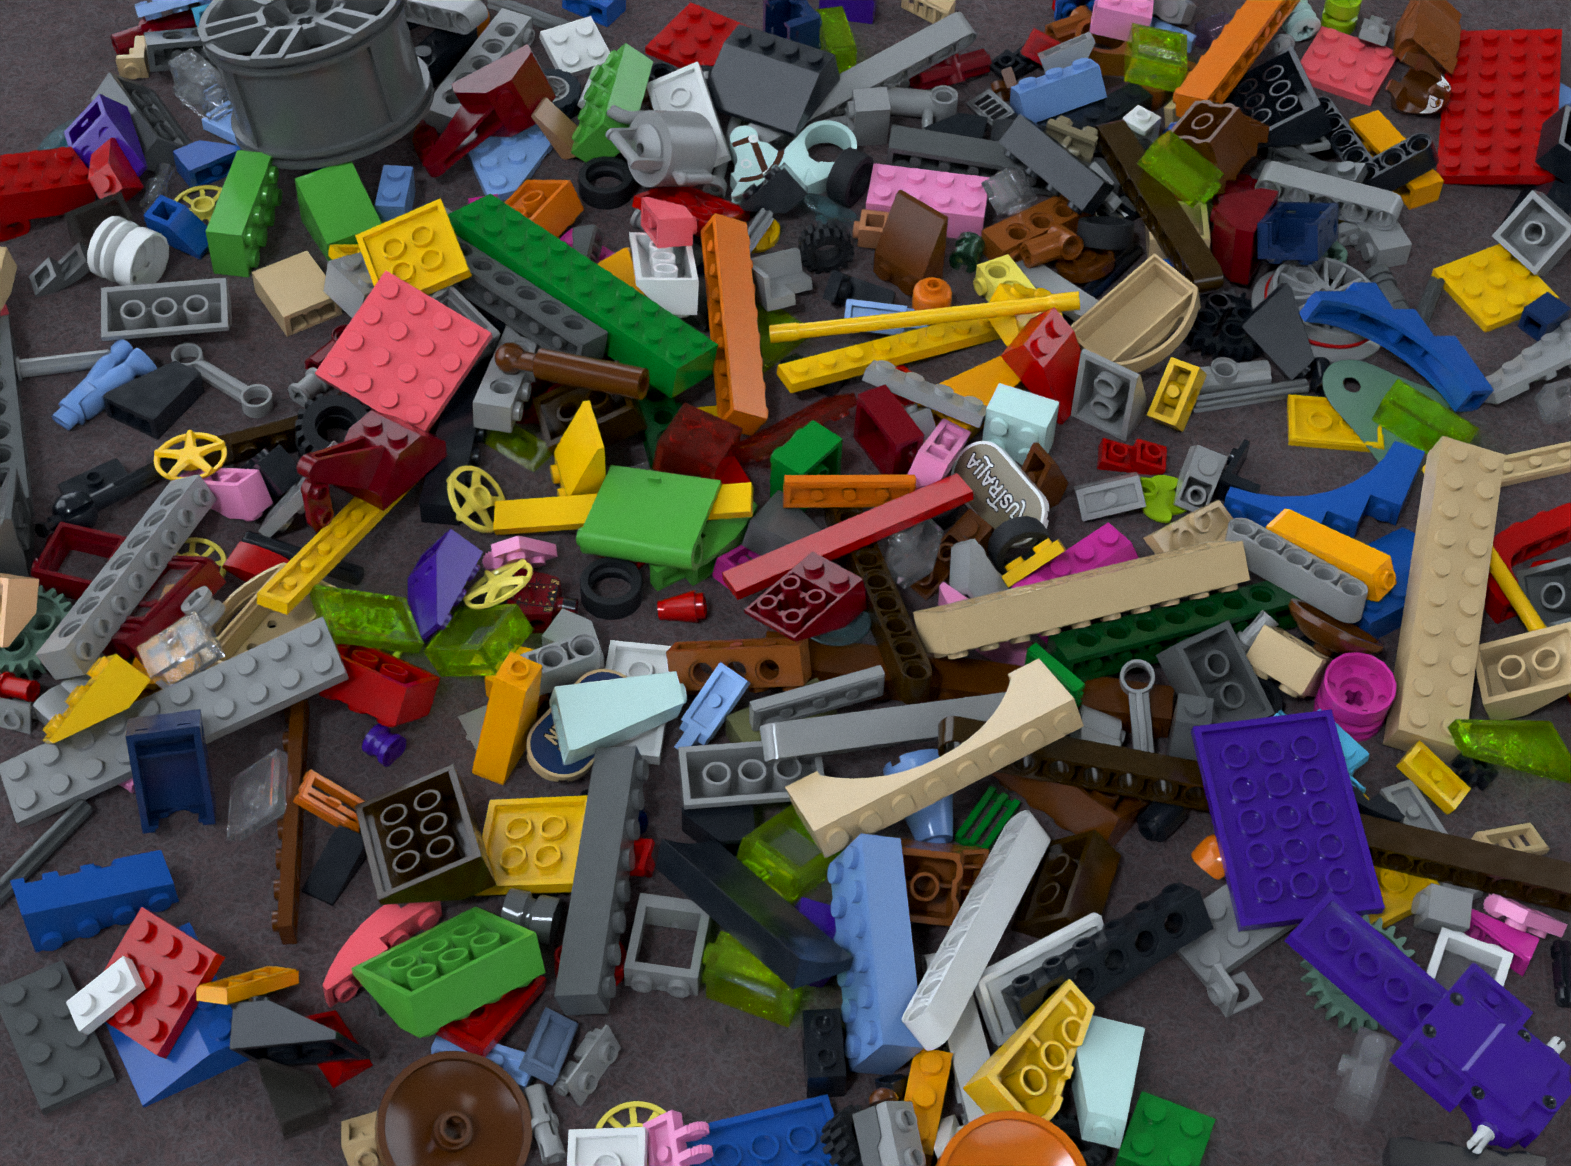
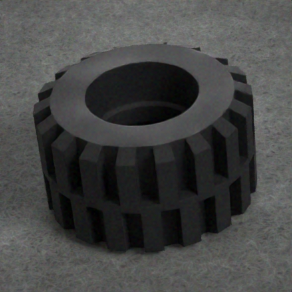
M329 391V396H323L320 393L315 395V401L309 399L305 402V409L300 408L298 420L295 422V444L299 459L306 453L325 449L332 443L319 436L323 431L331 428H340L348 431L350 427L370 412L371 408L366 404L362 405L360 400L355 397L353 399L350 398L346 392H342V395H336V391Z

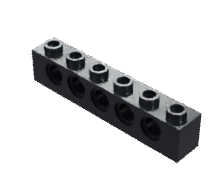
M1180 882L1170 884L1163 888L1161 894L1151 900L1136 904L1128 914L1105 923L1100 931L1090 937L1077 940L1072 945V948L1064 953L1047 958L1042 963V966L1036 970L1016 977L1011 985L1001 990L1015 1028L1018 1030L1068 979L1078 987L1091 1003H1094L1212 930L1213 925L1200 891Z

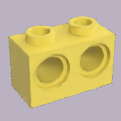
M1009 254L977 265L976 277L973 281L974 289L979 296L983 295L988 303L999 283L1010 285L1017 283L1027 288L1036 289Z

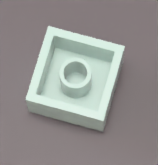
M999 383L986 408L982 441H989L1002 447L1013 460L1023 465L1033 443L1038 442L1049 453L1054 441L1059 402Z

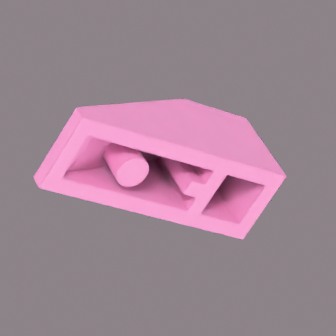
M944 418L941 420L919 449L907 474L915 475V490L946 478L972 432Z
M220 468L211 476L203 479L217 498L211 509L229 519H244L246 522L254 521L263 515V511L273 504L259 469ZM201 469L186 471L179 477L200 475L204 471Z

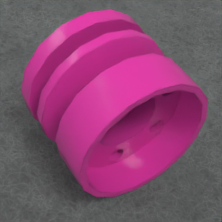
M1359 652L1342 654L1332 660L1326 668L1321 686L1314 699L1313 712L1318 709H1332L1335 722L1356 742L1366 741L1377 735L1382 728L1388 710L1395 698L1397 684L1393 672L1383 661L1372 655Z

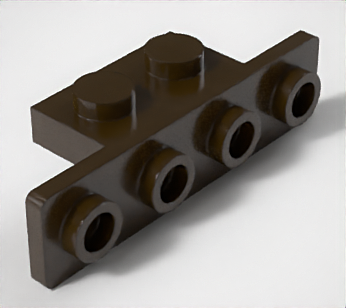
M298 415L218 435V438L224 440L227 448V458L223 466L249 460L265 447L269 451L279 444L284 450L296 448L295 422L298 420ZM326 430L319 435L324 440L327 439ZM202 439L196 441V446L201 447L213 442ZM221 450L204 455L205 461L212 467H215L221 459Z

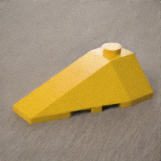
M1068 979L979 1068L963 1087V1090L985 1114L999 1111H1022L1050 1121L1062 1104L1063 1097H1061L1065 1082L1071 1078L1074 1069L1071 1065L1077 1048L1084 1041L1095 1006Z

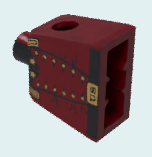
M521 568L511 577L526 576L528 571ZM533 571L532 578L525 587L509 599L499 603L496 614L498 633H544L562 608L577 614L578 599L562 597L561 580L558 577Z

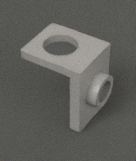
M1220 962L1213 965L1206 989L1212 1003L1220 1008L1225 1017H1229L1263 1001L1262 996L1244 971L1230 977ZM1235 984H1241L1248 989L1249 997L1247 1000L1237 1002L1239 989Z

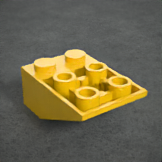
M117 654L107 656V658L105 656L99 657L86 673L91 677L85 686L82 684L80 686L77 685L65 700L69 707L62 715L60 713L58 715L55 714L42 731L47 735L42 741L47 744H54L130 708L151 679Z

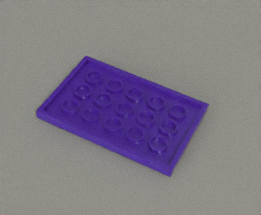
M1332 709L1193 726L1191 736L1238 932L1300 924L1330 891L1359 916L1383 912L1385 906Z

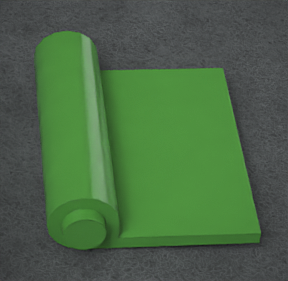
M610 465L583 527L578 529L576 543L584 554L696 571L703 557L701 534L722 486L721 480Z

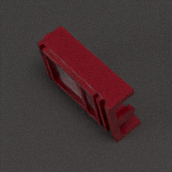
M173 555L172 560L167 563L166 568L130 616H127L126 621L121 624L120 629L112 636L111 641L102 651L105 657L117 654L126 661L131 656L127 649L128 647L142 665H146L192 618V616H187L181 611V605L188 595L194 590L206 586L210 589L213 596L226 583L219 573L220 568L217 563L209 557Z

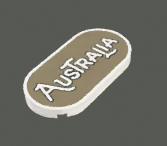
M978 441L968 445L960 452L953 464L951 475L957 473L972 489L974 500L965 503L968 508L972 509L994 529L1007 520L1021 516L1037 518L1047 529L1049 522L1047 516L1050 511L1046 497L1002 447L989 441ZM1022 539L1014 543L1011 548L1029 547L1036 543L1037 539Z

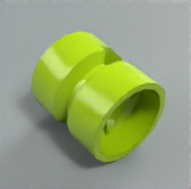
M1325 0L1320 22L1321 27L1332 28L1350 35L1356 28L1357 15L1359 14L1362 0Z

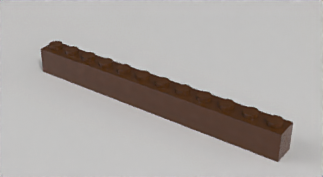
M767 631L766 638L785 637L774 631ZM817 637L808 638L812 676L808 681L818 678L821 682L881 665L885 673L884 693L880 697L873 698V700L883 701L890 699L901 701L878 646ZM926 653L932 667L929 698L925 703L1007 692L1010 683L1008 674L1023 666L963 657L948 659V656L934 658L933 653ZM766 660L769 669L779 671L776 662ZM1099 677L1084 681L1085 688L1082 690L1084 692L1081 698L1082 705L1121 719V730L1132 733L1128 695L1121 689L1119 679ZM1125 680L1127 685L1133 689L1140 690L1149 685V683ZM1154 684L1149 692L1153 739L1159 737L1167 738L1172 719L1174 689L1171 686Z

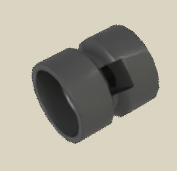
M511 888L506 895L501 918L536 932L538 943L551 946L561 922L563 900L543 894L534 899L530 891Z

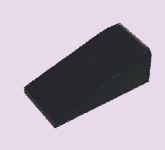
M339 825L330 837L303 886L302 893L334 906L367 858L362 834Z

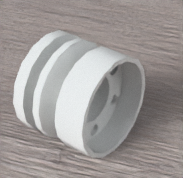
M111 216L104 220L93 234L87 252V263L93 274L110 282H117L121 286L152 284L162 277L169 258V245L167 238L161 233L146 227H140L136 223L127 221L120 216Z

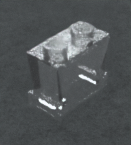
M192 48L168 62L175 83L173 87L174 95L202 119L204 118L209 122H217L232 113L233 108L228 100V94L220 72Z

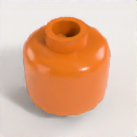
M928 277L915 284L912 295V309H915V311L951 307L952 290L946 281L940 278Z

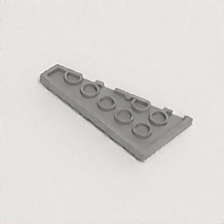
M1571 318L1563 321L1560 324L1561 326L1553 332L1543 335L1541 340L1531 347L1522 350L1520 355L1504 363L1492 375L1486 376V380L1494 391L1484 402L1499 404L1529 390V383L1542 379L1548 381L1557 376L1556 370L1567 365L1571 369Z

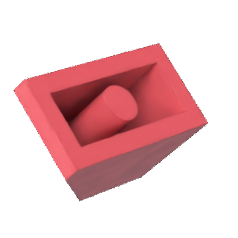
M642 197L641 227L657 248L693 246V235L697 233V220L685 206L650 197Z

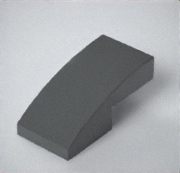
M78 242L59 261L48 257L29 275L35 295L40 297L58 292L86 275L90 271L87 263L88 247Z

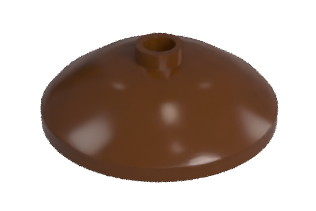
M1292 598L1288 604L1290 614L1300 631L1315 642L1312 648L1326 656L1331 657L1333 652L1341 655L1354 652L1374 655L1381 652L1384 646L1380 640L1355 624L1341 622L1303 600Z

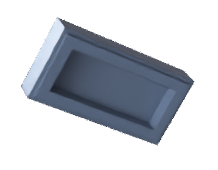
M545 1007L518 1069L553 1086L558 1078L579 1023Z

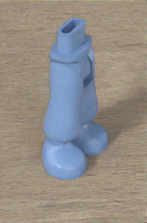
M124 339L117 340L111 345V352L108 355L102 356L93 365L87 376L58 404L60 408L52 415V419L66 430L72 429L77 423L83 425L86 419H92L105 409L102 396L106 392L134 380L135 376L141 377L156 370V365L141 349H133L131 344Z

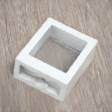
M1442 927L1426 973L1448 991L1474 962L1500 985L1504 986L1514 953L1503 950L1498 945L1487 944L1471 938L1463 932Z

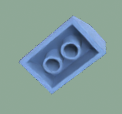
M1080 58L1073 61L1071 66L1049 69L1045 72L1046 75L1037 78H1024L1019 81L1018 85L1011 87L1010 107L1017 116L1021 114L1037 123L1107 97L1100 66L1092 59Z

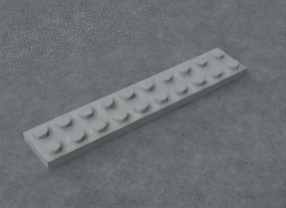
M323 616L138 700L130 708L54 744L44 743L0 763V775L16 823L20 827L36 823L72 806L79 799L86 800L133 778L125 737L128 718L201 709L206 744L349 679Z

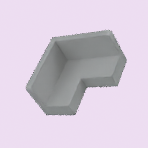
M795 247L751 258L753 261L752 277L755 284V302L767 312L796 305L795 293L813 289L812 278L802 271L801 254L798 248Z

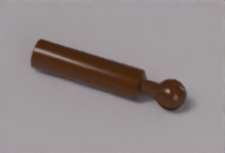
M513 342L504 343L495 352L494 358L497 367L508 374L524 370L533 372L535 379L639 400L645 397L649 387L650 375L647 368L541 348L537 353L524 351L520 345Z

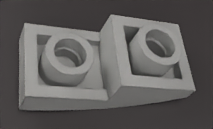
M1371 15L1370 20L1363 19L1358 38L1385 47L1391 26L1385 25L1386 19Z

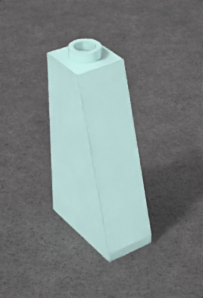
M677 672L555 686L549 704L563 764L575 763L595 754L596 748L614 746L677 718L683 704H686L687 701L686 688L683 683H679Z
M1092 1015L1084 1041L1077 1048L1071 1065L1074 1069L1070 1079L1082 1140L1120 1149L1128 1118L1145 1028Z

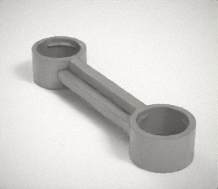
M193 343L180 344L171 352L172 362H178L185 357H196L197 359L193 362L181 364L194 367L201 372L203 381L240 402L242 410L247 416L261 418L272 412L274 408L271 390L267 386L262 384L247 386L204 360L202 349L198 345ZM262 397L266 399L265 402L258 405L248 404L249 400Z
M1134 659L1122 667L1119 679L1120 687L1128 695L1133 749L1155 753L1149 692L1152 690L1155 681V672L1148 662ZM1136 667L1146 670L1150 676L1149 685L1140 690L1129 687L1124 678L1127 671Z

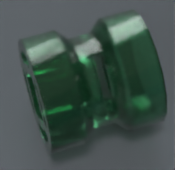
M973 232L961 233L957 237L955 248L949 256L950 266L955 270H959L961 265L968 266L966 269L967 273L974 272L985 250L983 238Z

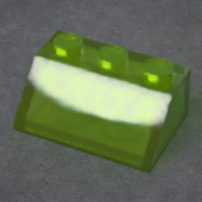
M1399 378L1386 393L1372 418V421L1417 449L1425 451V454L1429 453L1442 436L1471 444L1482 429Z

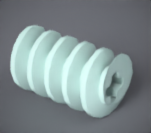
M1300 0L1282 24L1286 34L1293 36L1296 42L1311 39L1321 27L1320 20L1316 17V13L1312 10L1311 5L1308 4V0Z

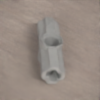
M1227 357L1216 358L1211 366L1200 367L1207 376L1199 394L1271 383L1272 377L1269 361L1258 360L1236 363Z

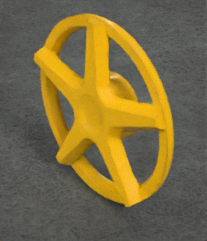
M188 430L186 434L171 438L161 445L159 449H155L154 466L156 471L168 480L184 478L177 477L182 470L194 471L197 469L204 471L203 474H200L202 479L217 472L223 466L227 458V448L224 440L215 435ZM195 439H204L213 443L197 447ZM185 441L183 449H169L171 446ZM221 450V459L215 467H212L205 461L204 455ZM161 458L177 459V463L168 473L164 472L160 466Z

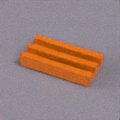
M312 769L306 772L303 777L304 782L298 789L299 794L295 796L293 802L335 827L341 825L359 833L360 826L357 814L343 806L342 802L355 809V805L365 802V800ZM314 785L331 796L328 797L311 786Z

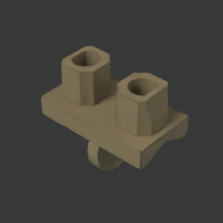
M1062 115L1056 120L1050 118L1046 125V132L1080 160L1091 163L1098 141V130L1090 126H1086L1082 130L1072 127L1073 122L1071 119Z

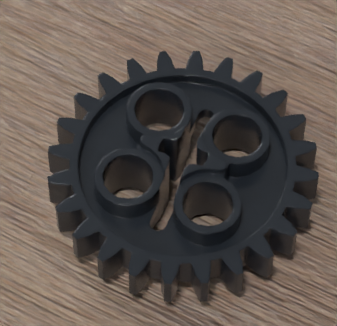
M1222 287L1217 291L1212 290L1200 293L1201 308L1198 310L1191 330L1182 342H1192L1191 350L1200 348L1202 350L1201 356L1210 353L1212 354V360L1220 356L1233 358L1237 363H1240L1242 357L1247 361H1251L1253 355L1260 357L1261 352L1236 326L1253 310L1251 308V299H1245V292L1236 295L1234 288H1231L1229 292H1225ZM1232 311L1231 317H1228L1225 321V318L1228 315V313ZM1223 325L1222 330H1221V332L1219 333V335H1218L1217 337H1214L1215 334H1216V331L1219 330V329L1221 328V326Z

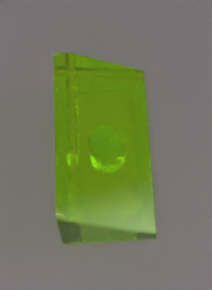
M514 425L511 433L492 430L484 443L532 472H535L552 456L543 440Z

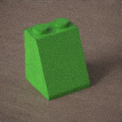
M351 161L329 166L295 178L301 221L327 261L332 260L328 256L330 245L358 244L355 235L382 224Z

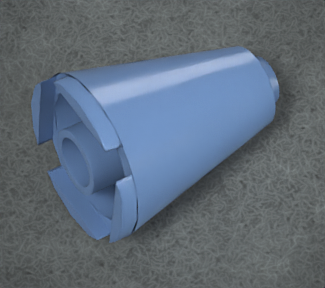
M925 749L899 756L901 763L892 767L890 761L883 768L884 776L903 772L939 758L938 749ZM953 794L904 818L915 840L931 843H949L952 841Z

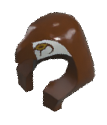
M1406 52L1400 62L1410 67L1400 83L1391 79L1385 89L1391 95L1390 107L1401 114H1439L1449 101L1452 91L1450 84L1426 56Z

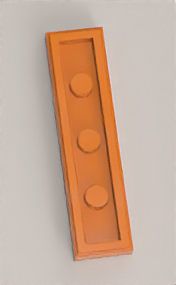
M784 475L783 508L878 507L915 491L916 477L915 475Z

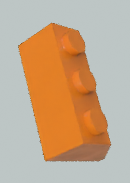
M526 180L505 201L507 205L543 227L558 239L564 230L572 225L578 215L584 210L571 180Z

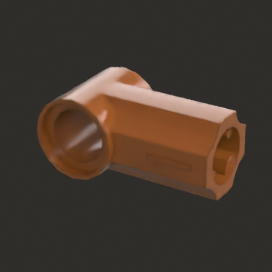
M1079 6L1071 12L1069 17L1046 24L1045 34L1062 43L1073 39L1078 24L1085 19L1091 18L1092 11L1088 6Z
M1058 224L1051 227L1047 234L1024 241L1019 246V252L1024 265L1030 269L1059 258L1073 260L1081 254L1084 243L1079 235L1064 225Z

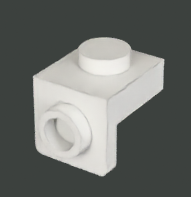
M1137 105L1123 117L1137 139H1149L1153 144L1158 141L1162 117L1140 105Z

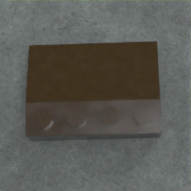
M454 764L355 805L380 905L463 900L496 885L469 793Z

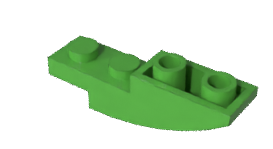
M753 501L754 517L757 514V504ZM753 517L708 521L701 534L703 557L699 568L693 571L650 564V583L658 592L684 578L694 586L710 577L717 558L742 545L749 522Z

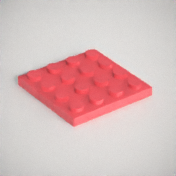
M385 270L318 367L315 375L337 390L348 393L350 398L353 399L355 397L359 399L362 405H368L372 411L396 416L429 432L493 336L488 330Z

